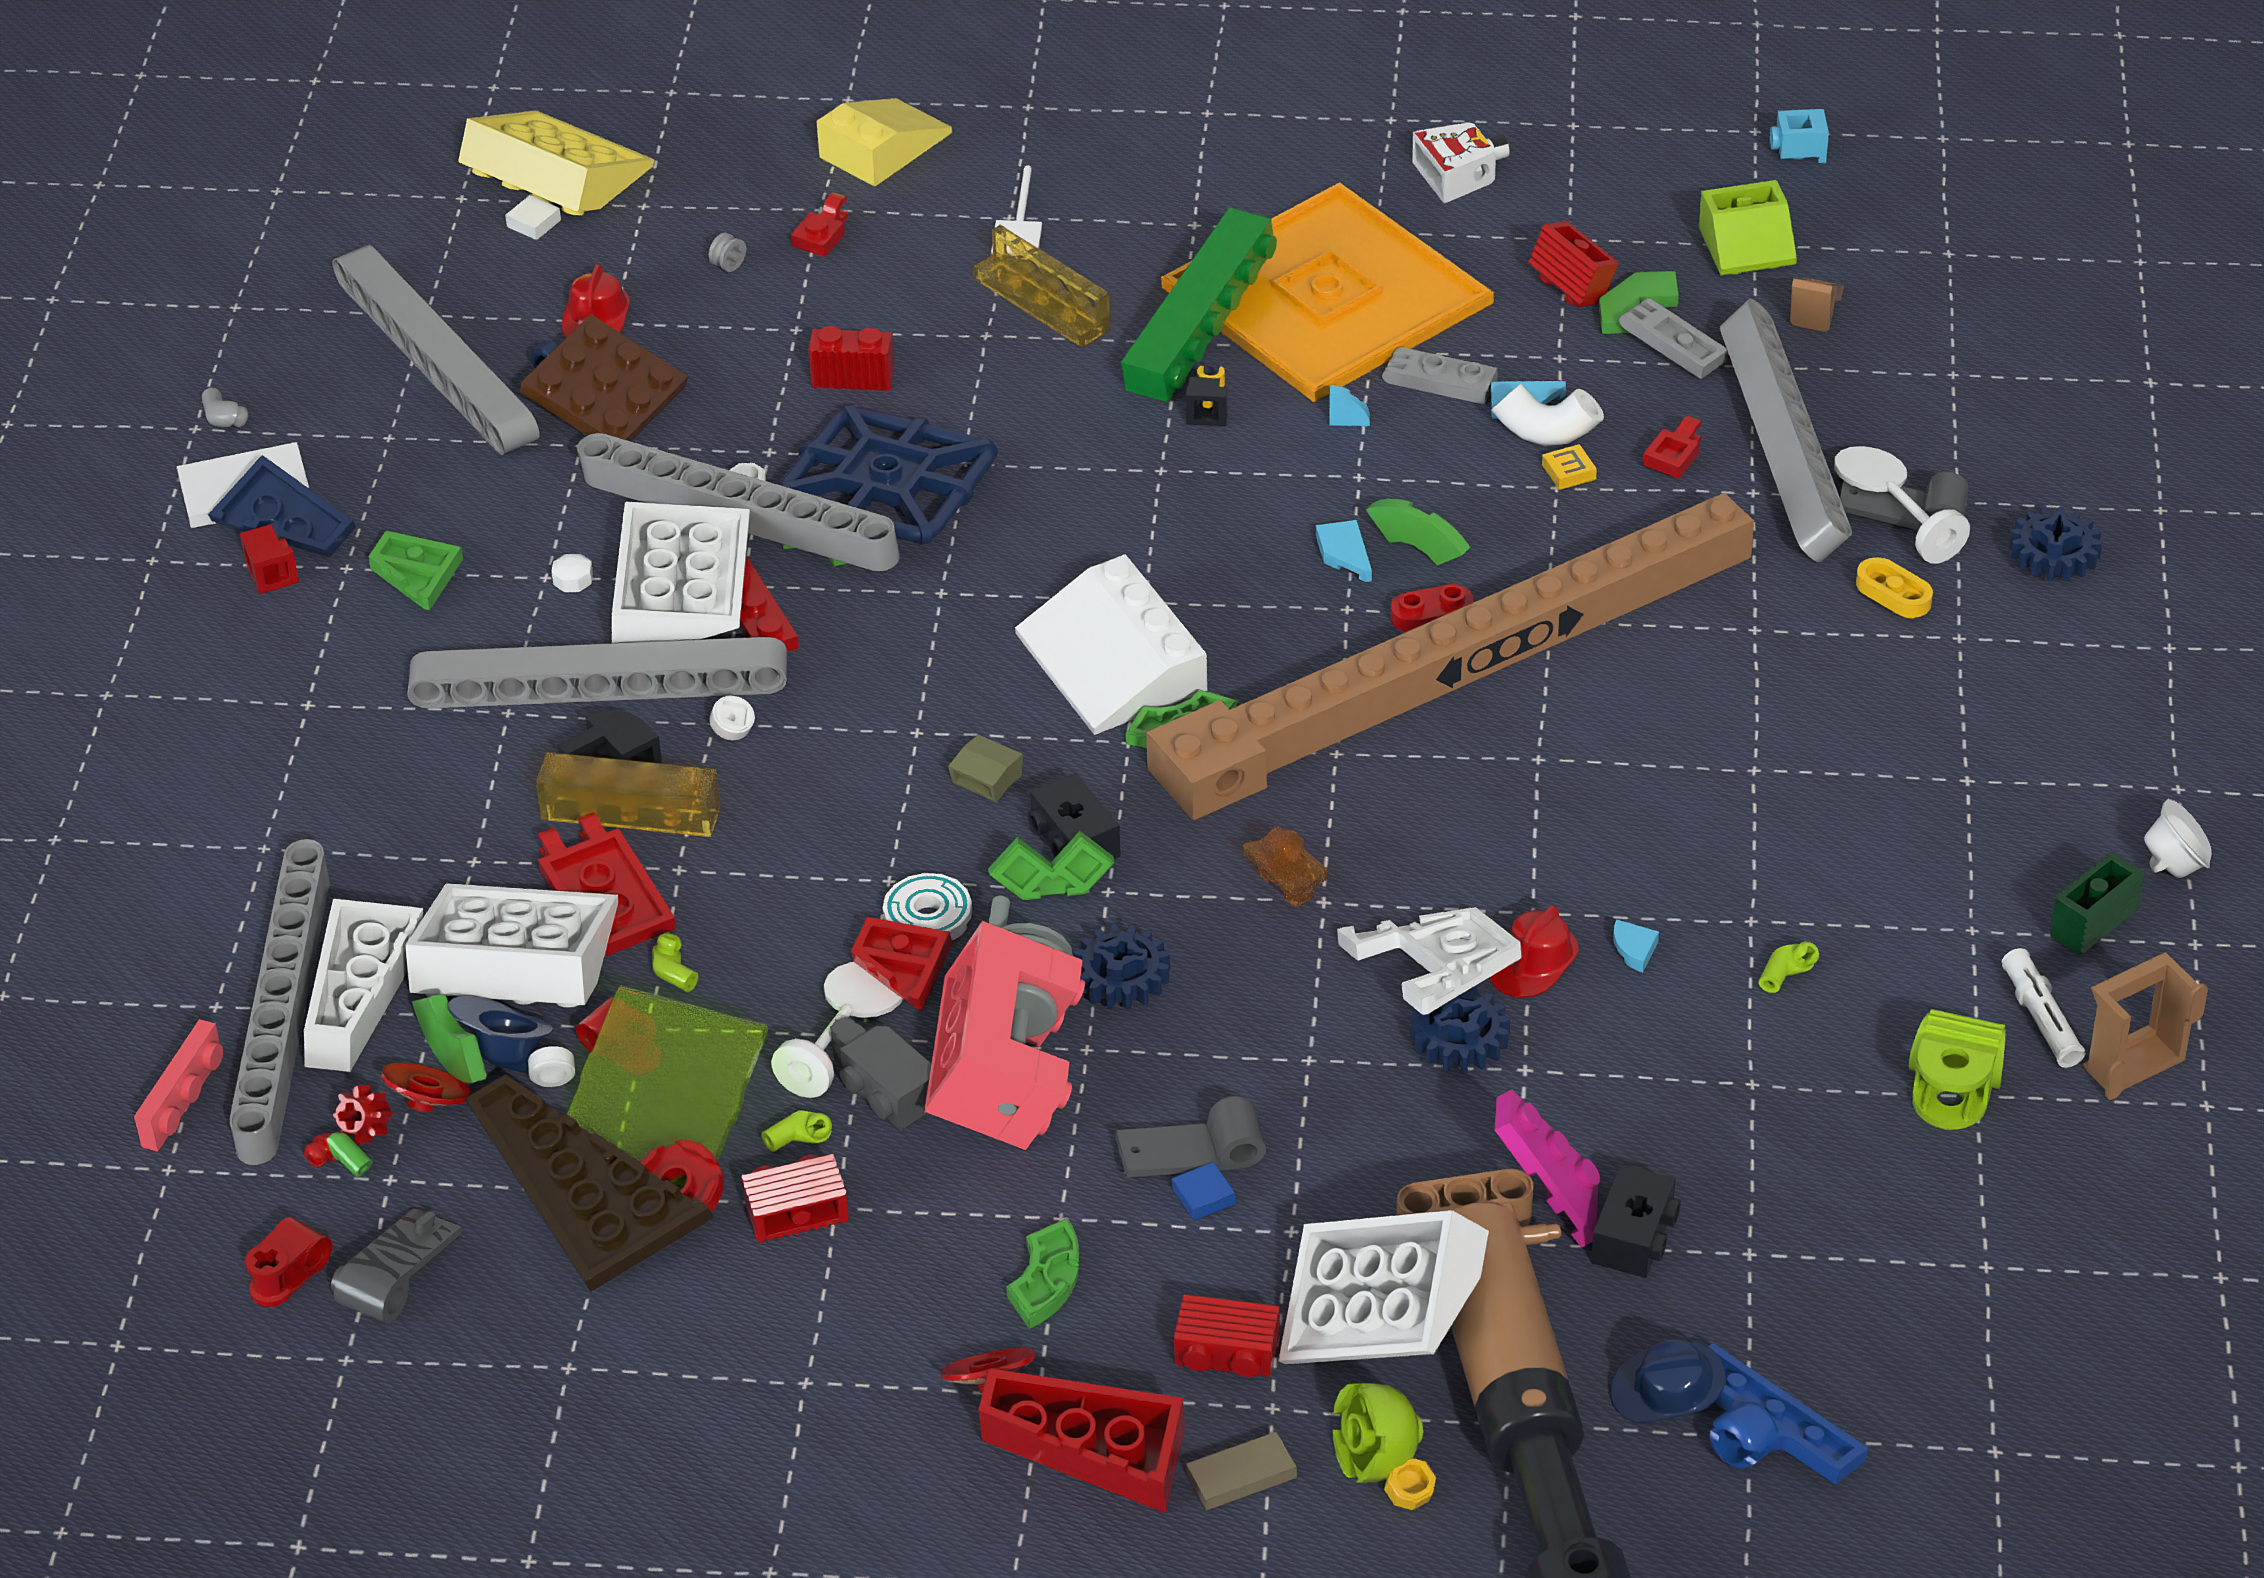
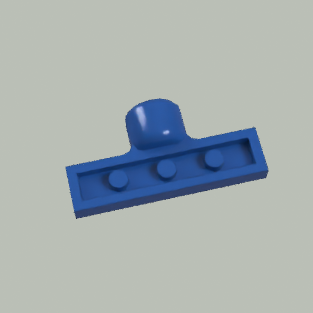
M1712 1343L1708 1346L1721 1358L1726 1372L1725 1386L1718 1399L1714 1402L1725 1409L1726 1412L1713 1420L1714 1428L1711 1429L1709 1435L1713 1451L1724 1464L1736 1469H1748L1772 1451L1782 1450L1788 1452L1836 1485L1865 1463L1869 1449L1867 1446L1716 1344Z

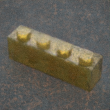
M546 752L536 780L541 820L579 824V817L595 812L602 826L711 837L721 807L717 769Z

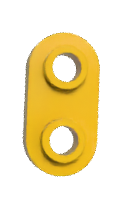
M1869 558L1859 564L1856 586L1864 595L1905 618L1921 617L1930 611L1933 590L1930 584L1885 558Z

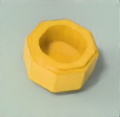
M1412 1458L1404 1465L1390 1472L1386 1479L1384 1490L1395 1506L1415 1510L1429 1502L1433 1495L1436 1476L1425 1461Z

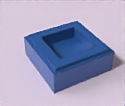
M1214 1162L1172 1178V1190L1193 1221L1235 1205V1192Z

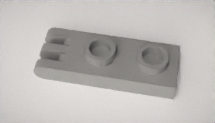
M1650 298L1645 299L1640 305L1635 306L1630 312H1626L1619 319L1624 329L1700 379L1726 362L1727 348Z
M1398 347L1395 349L1387 368L1384 370L1382 378L1388 384L1485 405L1491 394V382H1497L1498 368L1445 357L1439 354Z

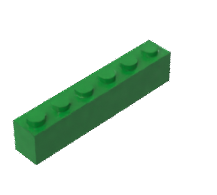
M1229 207L1121 361L1126 391L1168 403L1177 389H1181L1184 386L1187 375L1194 364L1202 360L1206 347L1214 336L1219 335L1225 319L1232 310L1237 309L1241 296L1248 286L1255 283L1259 270L1265 261L1271 259L1274 255L1277 239L1273 235L1271 218Z

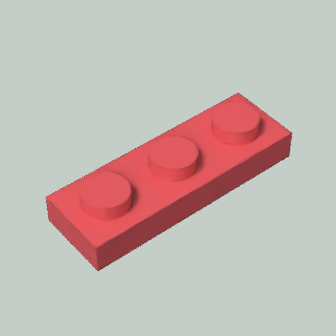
M198 1020L135 1114L134 1118L141 1147L157 1152L160 1150L167 1137L176 1132L180 1118L189 1104L195 1102L199 1097L202 1085L211 1071L219 1067L223 1057V1046L219 1041L216 1023Z

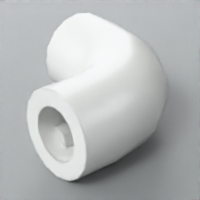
M1522 383L1491 409L1504 426L1522 440L1542 446L1568 444L1589 433L1604 418L1603 411L1596 400L1582 389H1576L1561 403L1548 406L1536 400Z

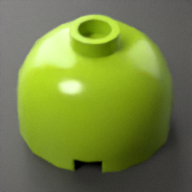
M1355 1383L1347 1384L1340 1390L1334 1405L1333 1414L1342 1413L1341 1429L1333 1430V1443L1336 1457L1343 1473L1348 1478H1358L1357 1483L1386 1480L1393 1469L1404 1465L1414 1457L1418 1444L1423 1437V1425L1420 1417L1416 1414L1406 1396L1389 1385Z

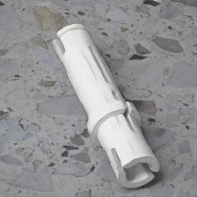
M2018 948L2007 953L2002 959V967L2016 987L2015 996L2022 1006L2028 1008L2040 1032L2054 1053L2058 1065L2067 1068L2078 1064L2085 1057V1049L2079 1043L2064 1014L2051 994L2052 986L2048 978L2039 974L2026 949Z

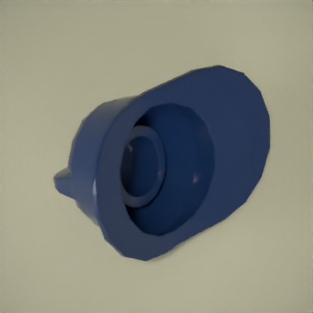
M461 996L453 998L448 1003V1010L456 1019L474 1028V1035H476L481 1057L497 1067L518 1072L528 1071V1059L537 1050L540 1038L549 1036L553 1032L552 1025L545 1020L527 1016L490 999Z
M1666 1339L1656 1343L1648 1350L1630 1356L1618 1368L1612 1380L1611 1398L1615 1409L1625 1419L1636 1423H1653L1682 1415H1689L1707 1409L1718 1399L1725 1386L1726 1372L1721 1358L1711 1348L1698 1342H1687L1683 1339Z

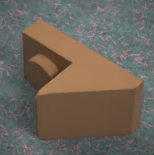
M1793 278L1791 324L1823 332L1828 331L1835 301H1841L1844 285L1810 278Z

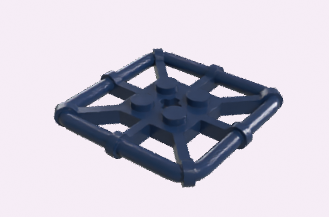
M851 403L842 405L841 410L828 420L812 441H807L801 447L798 459L777 485L811 495H820L837 490L846 492L854 496L847 505L866 510L873 500L884 502L890 506H899L910 524L892 520L896 538L924 545L931 543L932 538L944 529L960 506L967 505L974 494L973 489L993 464L998 449L994 442L988 438L982 439L977 436L931 425L924 418L917 417L911 420L869 408L855 407ZM867 425L898 432L903 435L899 440L872 434ZM843 427L850 428L858 440L851 451L830 445ZM928 440L948 446L930 449L916 444ZM975 460L961 479L934 473L940 467ZM819 463L837 467L834 472L803 478L811 467L818 466ZM921 489L947 496L929 521H927L914 500V497Z

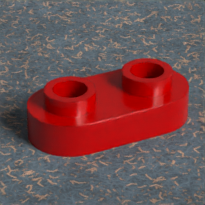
M1457 584L1402 593L1391 602V623L1398 630L1408 632L1472 604L1473 595L1467 588Z

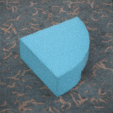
M1330 385L1329 425L1370 426V412L1367 404L1351 395L1350 390Z
M1616 919L1613 935L1614 947L1624 957V962L1629 967L1643 973L1658 944L1659 932Z

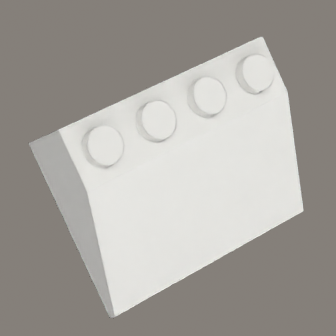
M625 502L612 608V644L701 640L739 628L750 509Z
M1126 554L1088 568L1015 627L1016 635L1094 735L1134 720L1142 706L1168 707L1191 698L1198 690L1207 692V654Z
M446 883L405 945L410 993L426 994L428 997L444 994V996H475L485 999L513 1000L518 1004L547 1002L557 1003L561 1007L585 1005L598 982L618 906V895Z
M1453 1210L1304 1224L1278 1361L1283 1364L1434 1354L1481 1278L1489 1231Z

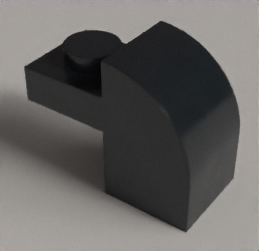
M611 710L590 714L585 717L586 731L558 744L562 776L570 785L609 767L627 786L663 767L659 736L641 718L624 711Z

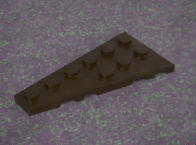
M507 1075L500 1077L466 1097L476 1118L590 1292L714 1218L708 1206L699 1200L694 1202L682 1194L679 1187L668 1180L662 1181L647 1171L645 1165L596 1133L590 1134L567 1114L561 1115L546 1105L544 1099Z

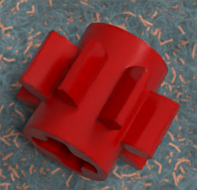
M370 1085L354 1086L353 1092L339 1094L338 1097L341 1102L337 1106L336 1112L333 1113V1117L336 1118V1122L341 1129L340 1132L348 1136L355 1135L356 1144L370 1143L373 1136L387 1135L388 1131L385 1126L388 1124L390 1116L394 1115V1112L390 1110V1106L385 1100L387 1094L385 1092L371 1094Z

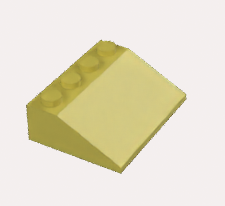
M535 110L467 118L458 162L472 167V173L478 176L495 177L502 180L504 187L514 190L524 189L531 192V196L547 203L555 202L562 205L561 210L568 214L584 215V211L597 210L605 206L651 169L655 159Z

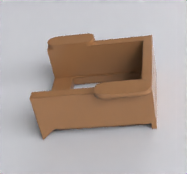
M2166 952L2091 987L2097 1003L2089 1060L2083 1063L2082 1067L2105 1089V1096L2109 1100L2117 1098L2123 1090L2185 1061L2191 1024L2197 1022L2204 1014L2208 988L2204 984H2198ZM2156 984L2149 1025L2128 1035L2131 1016L2117 1002Z

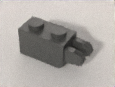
M851 1018L835 1019L833 1025L830 1026L831 1038L836 1041L832 1045L833 1057H835V1060H839V1064L842 1066L840 1077L845 1087L851 1093L861 1095L870 1104L872 1110L879 1118H886L900 1131L926 1115L927 1112H924L931 1063L889 1026H875L866 1031L860 1024L855 1023V1020H851Z

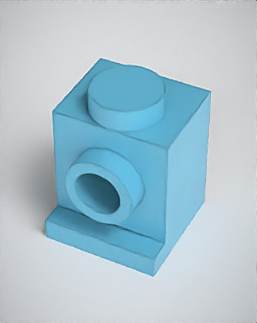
M1824 109L1778 111L1777 126L1770 128L1771 150L1779 149L1781 159L1817 157L1818 163H1826L1829 131Z

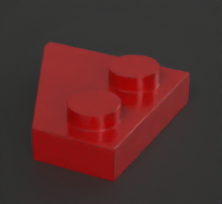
M867 917L854 943L851 954L854 963L915 1009L923 1010L953 942L948 931Z

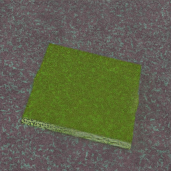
M621 985L616 991L594 1049L588 1055L580 1075V1084L567 1115L576 1120L578 1125L590 1134L596 1133L639 1162L652 1149L660 1145L664 1147L676 1144L674 1141L685 1139L701 1143L719 1160L732 1124L735 1125L744 1102L743 1095L766 1039L768 1025ZM677 1177L671 1183L683 1188L687 1182V1177Z

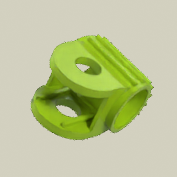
M1931 1009L1926 1014L1915 1036L1909 1057V1069L1916 1071L1912 1103L1916 1113L1924 1121L1938 1128L1957 1130L1970 1127L1981 1120L1986 1112L1992 1088L2000 1089L2005 1049V1025ZM1945 1091L1958 1093L1963 1098V1102L1956 1106H1947L1937 1099V1095Z

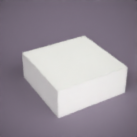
M531 195L505 215L508 228L535 240L539 239L561 221L559 207Z

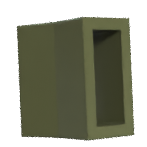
M978 734L960 750L949 764L951 781L997 803L1009 786L1022 776L1023 754Z

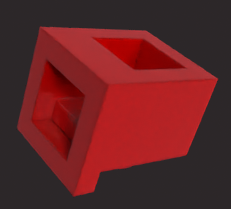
M271 524L239 533L245 564L259 594L299 583L294 552L288 546L285 538L278 539Z

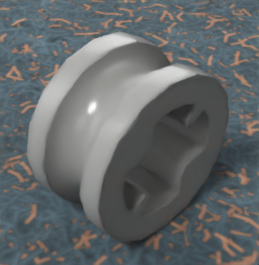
M725 232L719 234L714 239L709 249V261L727 272L735 271L742 264L746 255L745 242Z

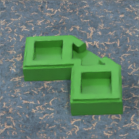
M1675 271L1635 272L1600 297L1599 313L1602 334L1630 333L1621 326L1619 319L1623 314L1630 312L1632 308L1640 305L1647 298L1654 300L1663 307H1678L1679 295Z
M1079 831L1052 862L1048 861L1017 837L988 870L990 876L1019 898L1031 900L1041 899L1043 895L1067 893V896L1086 894L1115 862L1114 857Z

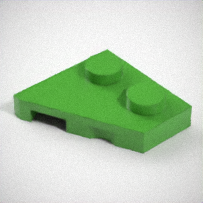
M385 531L368 558L372 571L423 609L431 610L462 562L463 555L460 546Z

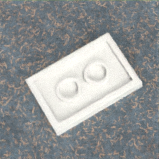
M297 442L176 466L190 527L196 528L215 524V522L211 521L208 514L262 455L309 488Z

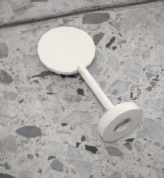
M1865 446L1849 447L1841 450L1835 456L1834 470L1840 478L1850 485L1863 490L1890 492L1922 523L1916 535L1915 547L1925 561L1929 563L1947 561L1965 545L1970 533V524L1967 518L1956 510H1941L1931 516L1923 511L1901 489V486L1907 479V469L1895 456L1880 449Z
M854 962L838 966L828 974L825 980V998L839 1012L815 1043L803 1039L788 1040L777 1048L773 1054L771 1061L773 1073L788 1091L798 1096L807 1098L821 1096L832 1083L834 1077L833 1065L824 1049L833 1039L831 1038L830 1026L833 1025L835 1019L848 1018L849 1016L861 1018L877 1017L893 1011L903 1000Z

